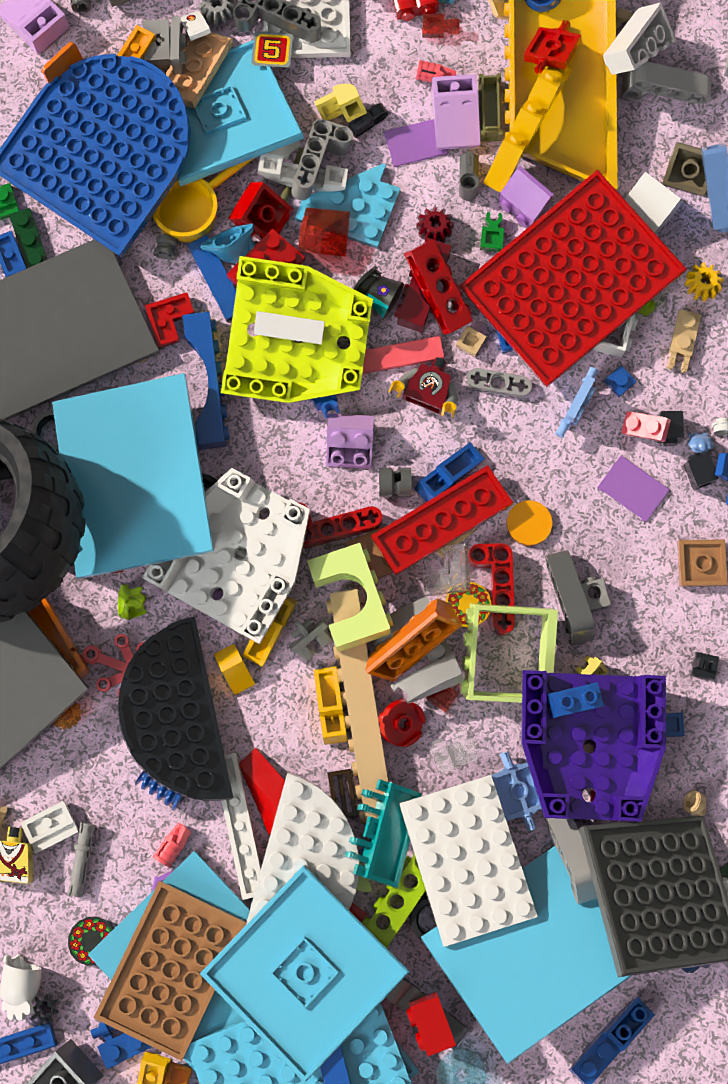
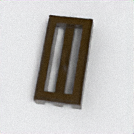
M351 769L327 772L331 798L337 804L333 776H337L344 815L346 818L358 816ZM347 774L352 812L349 813L342 775Z

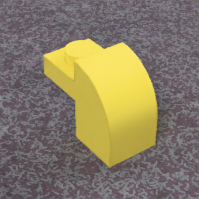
M351 84L336 85L332 87L334 92L314 101L322 119L328 121L344 114L348 123L367 113L356 87Z

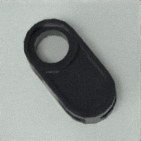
M378 103L369 108L366 114L352 120L348 128L353 132L354 138H358L385 120L389 112L382 103Z

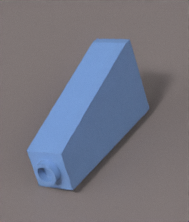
M722 143L701 148L713 230H718V233L728 232L727 146Z

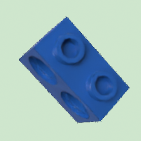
M598 682L547 694L551 719L604 706Z

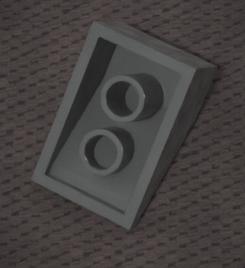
M70 1039L50 1056L26 1084H97L104 1075L74 1041Z

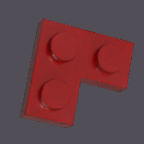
M188 292L145 305L158 348L179 343L180 340L174 322L183 319V315L194 314Z

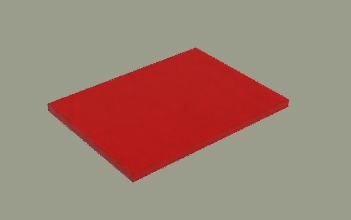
M597 169L468 277L459 287L547 388L687 271V268Z

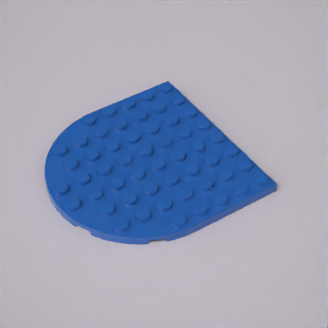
M104 54L89 57L70 65L69 70L62 73L59 78L56 76L50 84L47 83L42 88L0 147V177L123 258L180 176L188 156L191 128L184 99L163 71L153 64L134 56L125 57L117 56L116 54Z

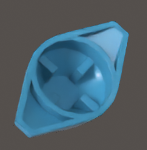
M247 224L225 230L201 243V249L217 255L225 262L237 263L240 256L244 257L249 250L256 246L250 236L254 230V225Z

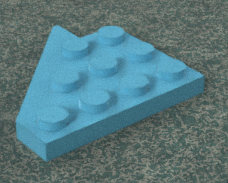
M381 164L348 178L345 190L318 191L307 200L301 201L295 221L378 249L400 193V188L381 182L386 169V164Z

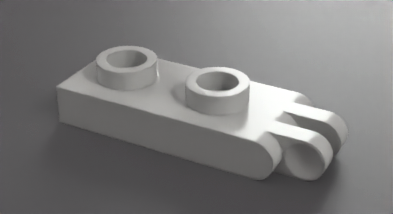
M174 16L171 22L170 61L174 74H183V64H187L186 52L183 51V48L187 47L186 34L183 33L181 18Z

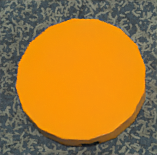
M532 500L522 501L514 505L506 521L507 530L511 538L524 546H533L545 541L553 525L552 516L548 509L541 503Z

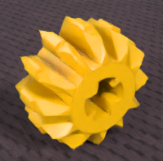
M705 262L700 267L694 265L691 269L692 271H688L686 274L687 280L684 285L689 287L687 294L695 293L694 300L701 296L703 302H705L708 297L714 299L717 296L716 293L721 292V284L724 282V278L718 277L721 274V270L714 271V264L710 265L709 268H707Z

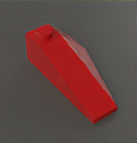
M255 748L239 763V766L266 830L270 835L285 780L258 749Z

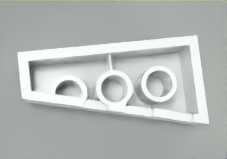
M657 3L638 8L604 53V61L611 75L635 70L647 62L649 58L656 56L659 51L668 48V45L676 42L662 4Z

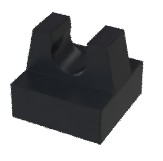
M695 652L690 675L715 680L719 657Z

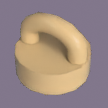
M696 790L688 792L683 800L684 810L692 815L704 816L707 809L705 795Z

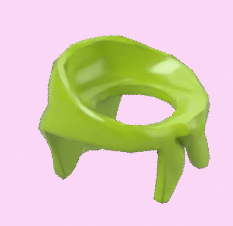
M128 584L121 585L117 604L120 619L132 620L147 613L144 607L146 596L140 593L142 591L141 586L131 589Z

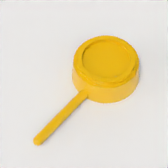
M253 159L225 169L208 183L201 178L180 187L178 180H176L171 190L152 215L158 227L165 235L172 236L178 242L183 243L193 242L207 235L212 230L217 217V198L214 189Z

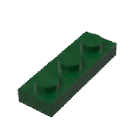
M27 208L9 214L26 268L48 260L31 209Z

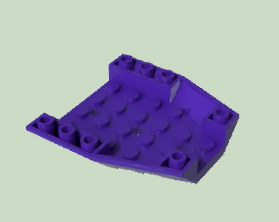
M522 670L521 744L544 818L642 821L666 749V676L567 674ZM598 682L604 706L551 719L547 694ZM586 740H591L595 744V750L591 754L586 753L583 749V743ZM586 788H591L595 793V797L591 802H586L583 799L582 794Z

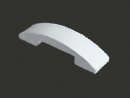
M268 153L261 155L258 174L279 184L292 187L298 164L282 162L283 156ZM326 165L325 170H319L312 191L331 192L345 190L348 169Z

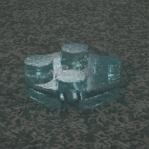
M457 1048L450 1050L441 1057L436 1069V1078L438 1084H485L486 1073L484 1065L477 1054L468 1049ZM458 1068H463V1071L468 1072V1076H465L463 1081H459L458 1077H454V1072H457Z

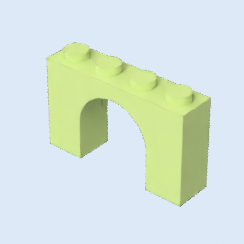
M360 543L307 560L316 588L339 580H352L359 583L367 593L366 604L360 613L329 625L337 652L391 634L390 627L394 626L390 613L385 614L382 605L386 604L382 591L377 592L375 584L378 583L374 570H369L367 563L371 562L368 550L367 548L362 550Z

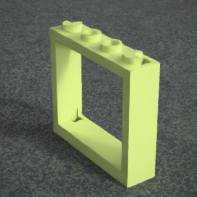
M470 603V607L466 609L465 614L468 632L464 634V646H467L466 656H463L462 669L465 670V678L460 685L461 694L468 700L522 703V693L474 691L479 612L542 615L538 671L554 673L558 610L552 608Z

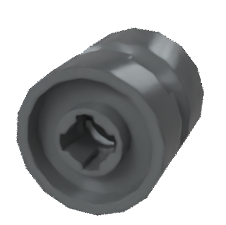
M398 467L396 471L392 468H379V497H392L394 494H397L398 497H411V467Z

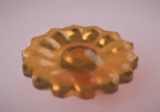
M75 702L54 721L55 727L65 730L66 728L71 729L72 726H76L78 721L81 720L82 710L80 709V704Z

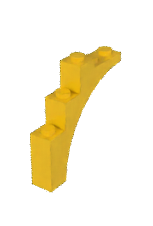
M548 66L539 75L528 100L520 109L510 132L504 138L483 184L498 192L503 190L518 168L551 105L569 79L573 70L568 68V66L565 70Z

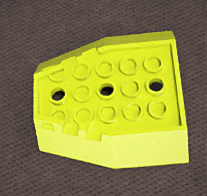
M240 256L228 355L221 393L292 403L360 390L373 299L309 266ZM257 311L325 322L322 344L296 343L294 340L262 335L251 336L248 334V327L251 324H255ZM340 337H347L350 340V346L347 349H340L338 347L337 340Z

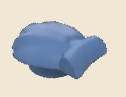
M688 433V445L692 451L706 453L709 449L714 448V443L708 437V433Z

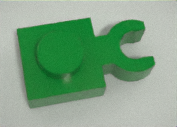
M487 212L485 218L487 226H482L480 250L499 252L503 249L504 228H498L502 223V213H499L496 221H492L490 219V212Z

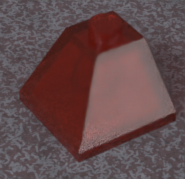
M306 207L300 227L298 252L346 257L350 212Z

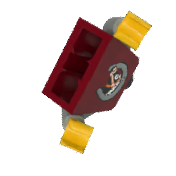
M436 357L431 367L421 364L419 368H413L401 376L399 380L392 382L388 392L397 391V398H400L403 392L402 399L442 416H444L445 412H449L452 414L451 418L455 417L458 398L455 384L450 381L451 375L444 372L447 361Z

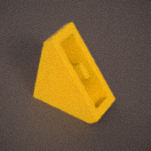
M235 644L214 654L221 672L234 695L255 685Z

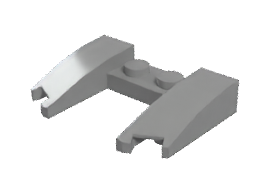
M426 596L391 613L390 616L394 625L390 627L391 634L373 640L374 649L392 637V634L405 626L413 616L423 611L428 603H430L428 597ZM446 639L426 655L430 663L429 665L391 684L392 691L396 693L399 689L403 690L409 695L406 701L410 704L464 681L463 674Z

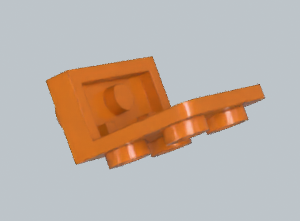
M72 41L69 42L42 67L41 72L49 84L56 76L59 78L62 73L69 70L70 65L83 60L76 44Z

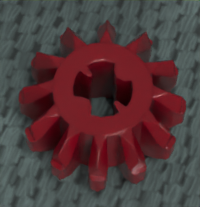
M436 206L433 207L432 212L426 208L424 210L425 215L420 214L418 216L419 222L416 223V229L420 230L418 236L425 237V240L427 237L436 241L439 239L442 243L446 242V237L452 236L451 229L454 228V223L451 222V214L445 215L446 210L444 208L440 212L437 211ZM434 223H436L439 225V227L436 225V228H434L431 225L434 226Z

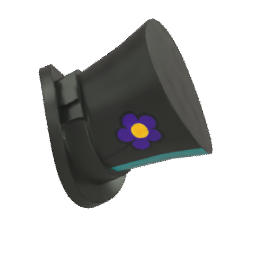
M374 266L359 279L354 286V290L372 298V309L384 319L398 301L404 283L381 276L382 272L377 270V266Z

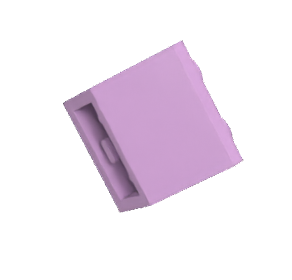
M329 413L326 466L371 469L374 416Z

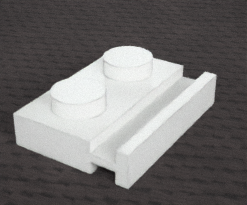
M62 801L21 822L35 854L79 833V829L75 824L66 801Z

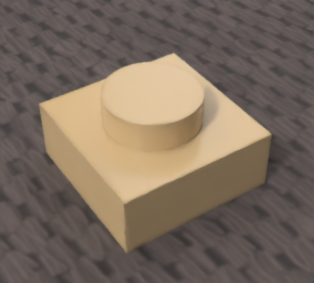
M467 326L455 347L475 358L487 336Z

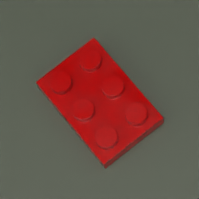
M274 229L244 256L301 265L305 261V256ZM239 262L226 274L227 278L236 286Z

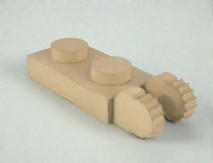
M679 309L670 344L667 369H673L676 355L684 357L680 367L681 372H687L701 314Z

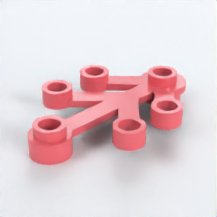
M124 634L117 635L114 642L120 648L126 663L102 654V651L94 645L87 646L82 653L84 661L88 664L95 665L101 663L121 671V673L109 678L102 677L97 680L96 687L102 692H107L111 687L122 683L124 673L133 657L129 646L130 640ZM124 637L126 638V643L121 646L118 644V640ZM144 642L137 645L136 652ZM94 650V651H95V657L92 658V659H89V658H88V653H89V651ZM104 680L107 681L108 686L105 689H101L100 683Z

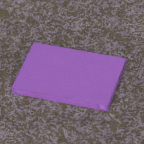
M434 119L384 131L394 167L448 154V149L437 150Z
M623 456L619 457L598 486L600 491L605 492L645 522L669 491L666 486Z

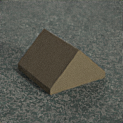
M676 141L662 184L705 196L707 187L701 148Z

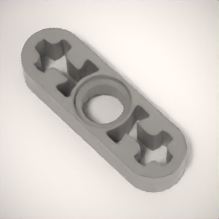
M474 368L467 375V385L476 391L525 398L532 389L530 379L525 376L481 368ZM475 374L480 375L482 380H487V376H491L489 387L485 386L486 381H479L478 384H474V380L471 378H474ZM502 378L505 381V387L502 389L495 388L493 380ZM510 380H513L512 385L517 386L520 382H523L524 387H527L523 392H519V388L514 386L511 387V391L507 390Z

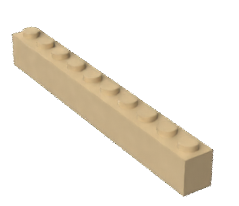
M357 589L330 593V600H326L328 614L333 613V623L351 618L361 612ZM366 643L337 652L336 646H333L335 660L340 659L341 668L337 669L339 683L344 682L345 688L344 692H340L342 706L347 705L349 715H344L346 729H351L352 738L348 739L350 753L355 752L356 758L355 762H351L353 776H358L360 785L355 786L357 800L362 799L363 804L375 808L377 801L362 796V790H371L384 795V792L376 790L378 779L388 782L372 678L371 674H367L365 670L368 661ZM359 810L361 824L367 823L368 816L378 818Z

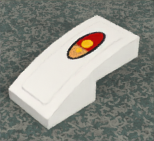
M199 11L180 17L183 29H185L189 40L192 41L211 33L209 26Z

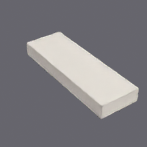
M257 311L254 334L322 344L325 322Z

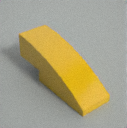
M287 596L261 643L259 644L250 639L242 656L263 667L298 601Z
M335 666L313 670L324 745L348 742L337 668Z

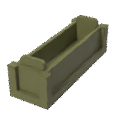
M501 73L485 76L484 74H479L480 142L502 141Z

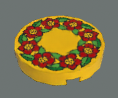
M466 581L458 583L450 590L446 597V602L451 604L462 623L461 627L468 628L465 614L466 609L470 607V603L492 604L486 589L475 582ZM479 612L478 626L487 619L490 612Z

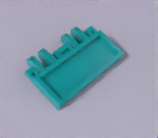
M378 779L376 790L384 792V795L363 789L361 793L366 798L376 800V807L358 804L357 810L378 817L368 816L363 836L372 839V841L369 842L360 838L350 837L349 842L352 845L364 848L363 856L352 851H346L344 857L365 864V866L355 864L354 875L398 888L410 843L399 803L421 797L422 793Z

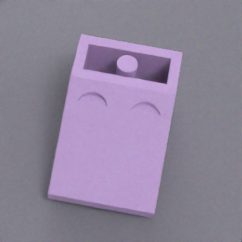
M6 0L0 5V18L37 55L70 28L65 14L51 0Z
M476 74L432 77L431 94L437 150L480 147Z

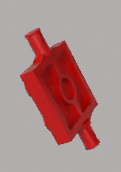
M563 20L559 28L539 27L524 52L525 62L537 64L534 68L536 74L539 73L540 75L547 66L564 70L567 68L581 43V34L567 31L571 25L568 20L566 23Z

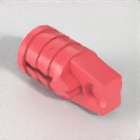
M420 60L416 80L431 83L432 77L456 76L455 70L441 64ZM422 70L436 72V74L422 72Z
M178 823L168 836L165 837L153 858L171 869L172 864L175 863L176 858L184 849L192 831Z

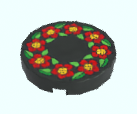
M90 916L79 920L72 927L68 936V948L73 958L86 966H96L97 964L88 954L114 929L107 920L98 916Z

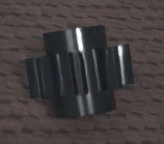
M48 994L45 995L43 1000L35 997L36 1005L33 1006L35 1014L30 1020L39 1019L40 1026L46 1020L52 1024V1014H59L58 1010L53 1009L57 1000L50 1002ZM43 1004H47V1009L51 1010V1012H47L45 1016L42 1017L40 1016V1011H37V1008H41Z

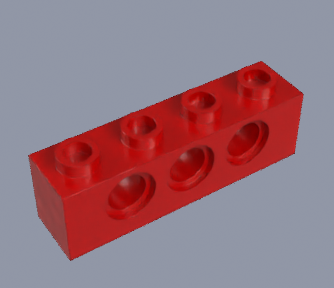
M434 239L403 253L443 335L452 333L473 321L471 309L464 303L461 297L462 291L458 284L454 282L451 276L452 270L445 263L441 247ZM428 260L433 263L432 271L427 267ZM438 281L443 284L442 292L437 288ZM448 301L453 305L452 312L447 309Z

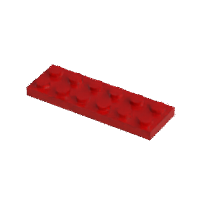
M487 465L372 534L371 538L394 574L398 575L512 506L513 501Z

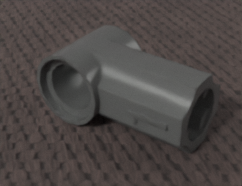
M466 152L460 155L458 192L463 200L471 201L478 194L479 155L474 154V152ZM471 185L473 188H466L464 186Z

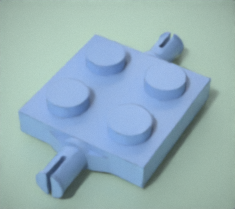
M590 367L587 375L582 379L583 384L565 418L561 419L559 428L555 432L556 436L564 438L566 431L570 429L571 425L576 426L585 410V407L582 405H588L596 389L592 385L595 381L594 378L599 372L597 369Z
M509 751L501 753L499 755L505 768L491 776L506 821L514 818H523L527 832L537 829L532 814L542 808L528 763L513 764Z

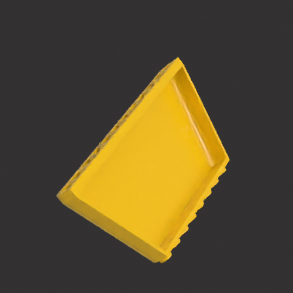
M508 0V3H504V17H508V24L504 26V38H508V46H505L504 59L508 60L509 67H505V81H509V89H505V103H509V110L505 111V124H509V132L539 77V73L536 74L534 72L537 64L525 62L524 52L539 27L559 28L563 20H565V23L568 20L571 25L567 31L581 34V43L568 64V68L573 71L539 126L524 157L582 182L598 169L617 190L616 74L611 75L603 57L604 53L616 39V0H561L555 8L546 12L532 10L527 6L525 0Z

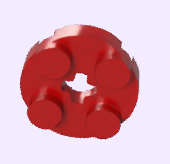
M405 698L390 703L378 717L383 738L387 742L401 747L411 746L419 740L423 733L421 731L422 725L425 724L426 720L422 708L413 702L407 703ZM401 719H406L404 728L399 726Z

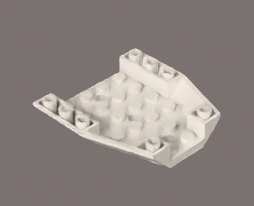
M231 468L205 492L214 552L150 564L142 578L260 644L296 582L310 509L292 499L287 500L255 483L250 477ZM262 509H269V517L265 520L259 519V512ZM241 548L246 549V557L242 560L236 559V552ZM218 588L223 589V597L219 600H214L213 592Z

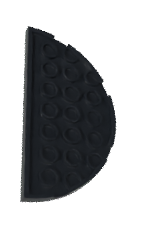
M195 616L171 623L155 635L153 634L132 657L124 673L119 691V726L126 747L135 762L160 786L173 793L195 800L233 799V793Z

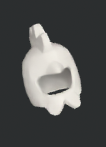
M20 954L16 955L13 959L10 955L4 956L0 998L3 1000L2 1011H7L8 1019L23 1021L27 1015L33 1014L32 1001L35 999L40 987L42 968L26 963L24 957Z

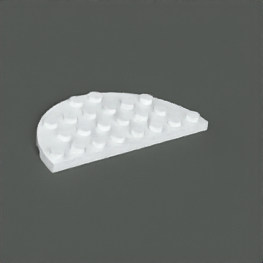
M287 772L246 925L303 865L348 909L356 893L358 876L354 875L353 871L355 864H359V862L344 856L346 851L358 854L356 845H352L349 842V838L354 837V834L346 816L336 802L314 783Z

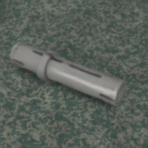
M80 822L77 844H74L76 851L68 895L83 897L90 852L94 848L92 846L95 824Z

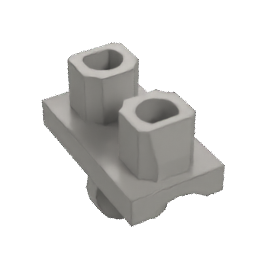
M308 619L301 624L296 620L294 624L297 629L291 635L294 639L300 634L303 635L292 643L289 648L293 653H297L307 661L315 654L308 645L313 639H316L321 647L332 640L326 630L328 628L327 625L320 620L311 629L306 631L313 625Z

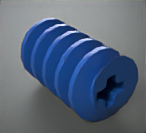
M142 771L135 782V785L142 782V790L150 787V795L158 792V801L166 797L164 802L166 806L174 803L173 811L179 807L185 798L160 786L144 771Z

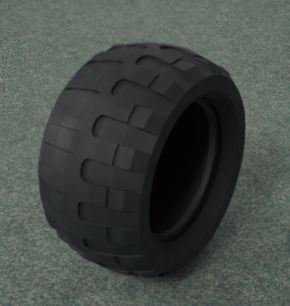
M0 419V480L14 479L16 498L11 519L0 536V623L13 619L16 614L31 611L60 586L63 578L78 557V549L81 538L84 536L86 520L82 517V510L85 506L84 498L64 458L36 433L3 419Z

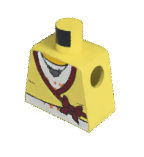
M9 827L7 841L0 840V881L33 883V847L30 843L21 842L23 828Z

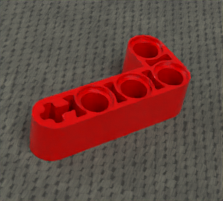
M370 506L312 522L311 515H309L306 532H309L312 537L309 541L303 543V548H311L374 531L382 524V513L377 507ZM373 514V517H377L375 518V523L367 520L368 515ZM360 516L362 517L363 521L362 527H360ZM347 520H353L356 523L355 528L350 530L346 529L343 525ZM325 526H331L334 532L326 536L322 534L321 530Z
M502 543L473 545L467 557L469 564L474 568H491L492 605H498L497 598L505 596L509 601L508 606H515L513 553L510 546ZM475 551L482 552L484 560H474L472 553ZM497 551H504L507 554V559L500 561L496 558L495 553ZM500 573L505 574L508 577V582L505 584L499 583L496 580V575ZM492 612L494 632L500 636L510 634L515 626V614L506 613L505 623H509V625L503 630L502 626L498 625L502 620V613Z

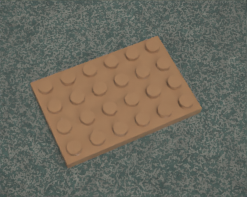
M160 880L93 1018L182 1061L215 992V989L200 973L246 926L247 922Z

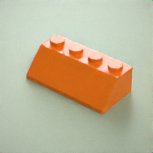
M438 598L428 603L423 611L413 616L405 626L396 630L392 637L386 642L379 644L375 651L369 655L365 669L367 674L394 682L462 626L451 604Z

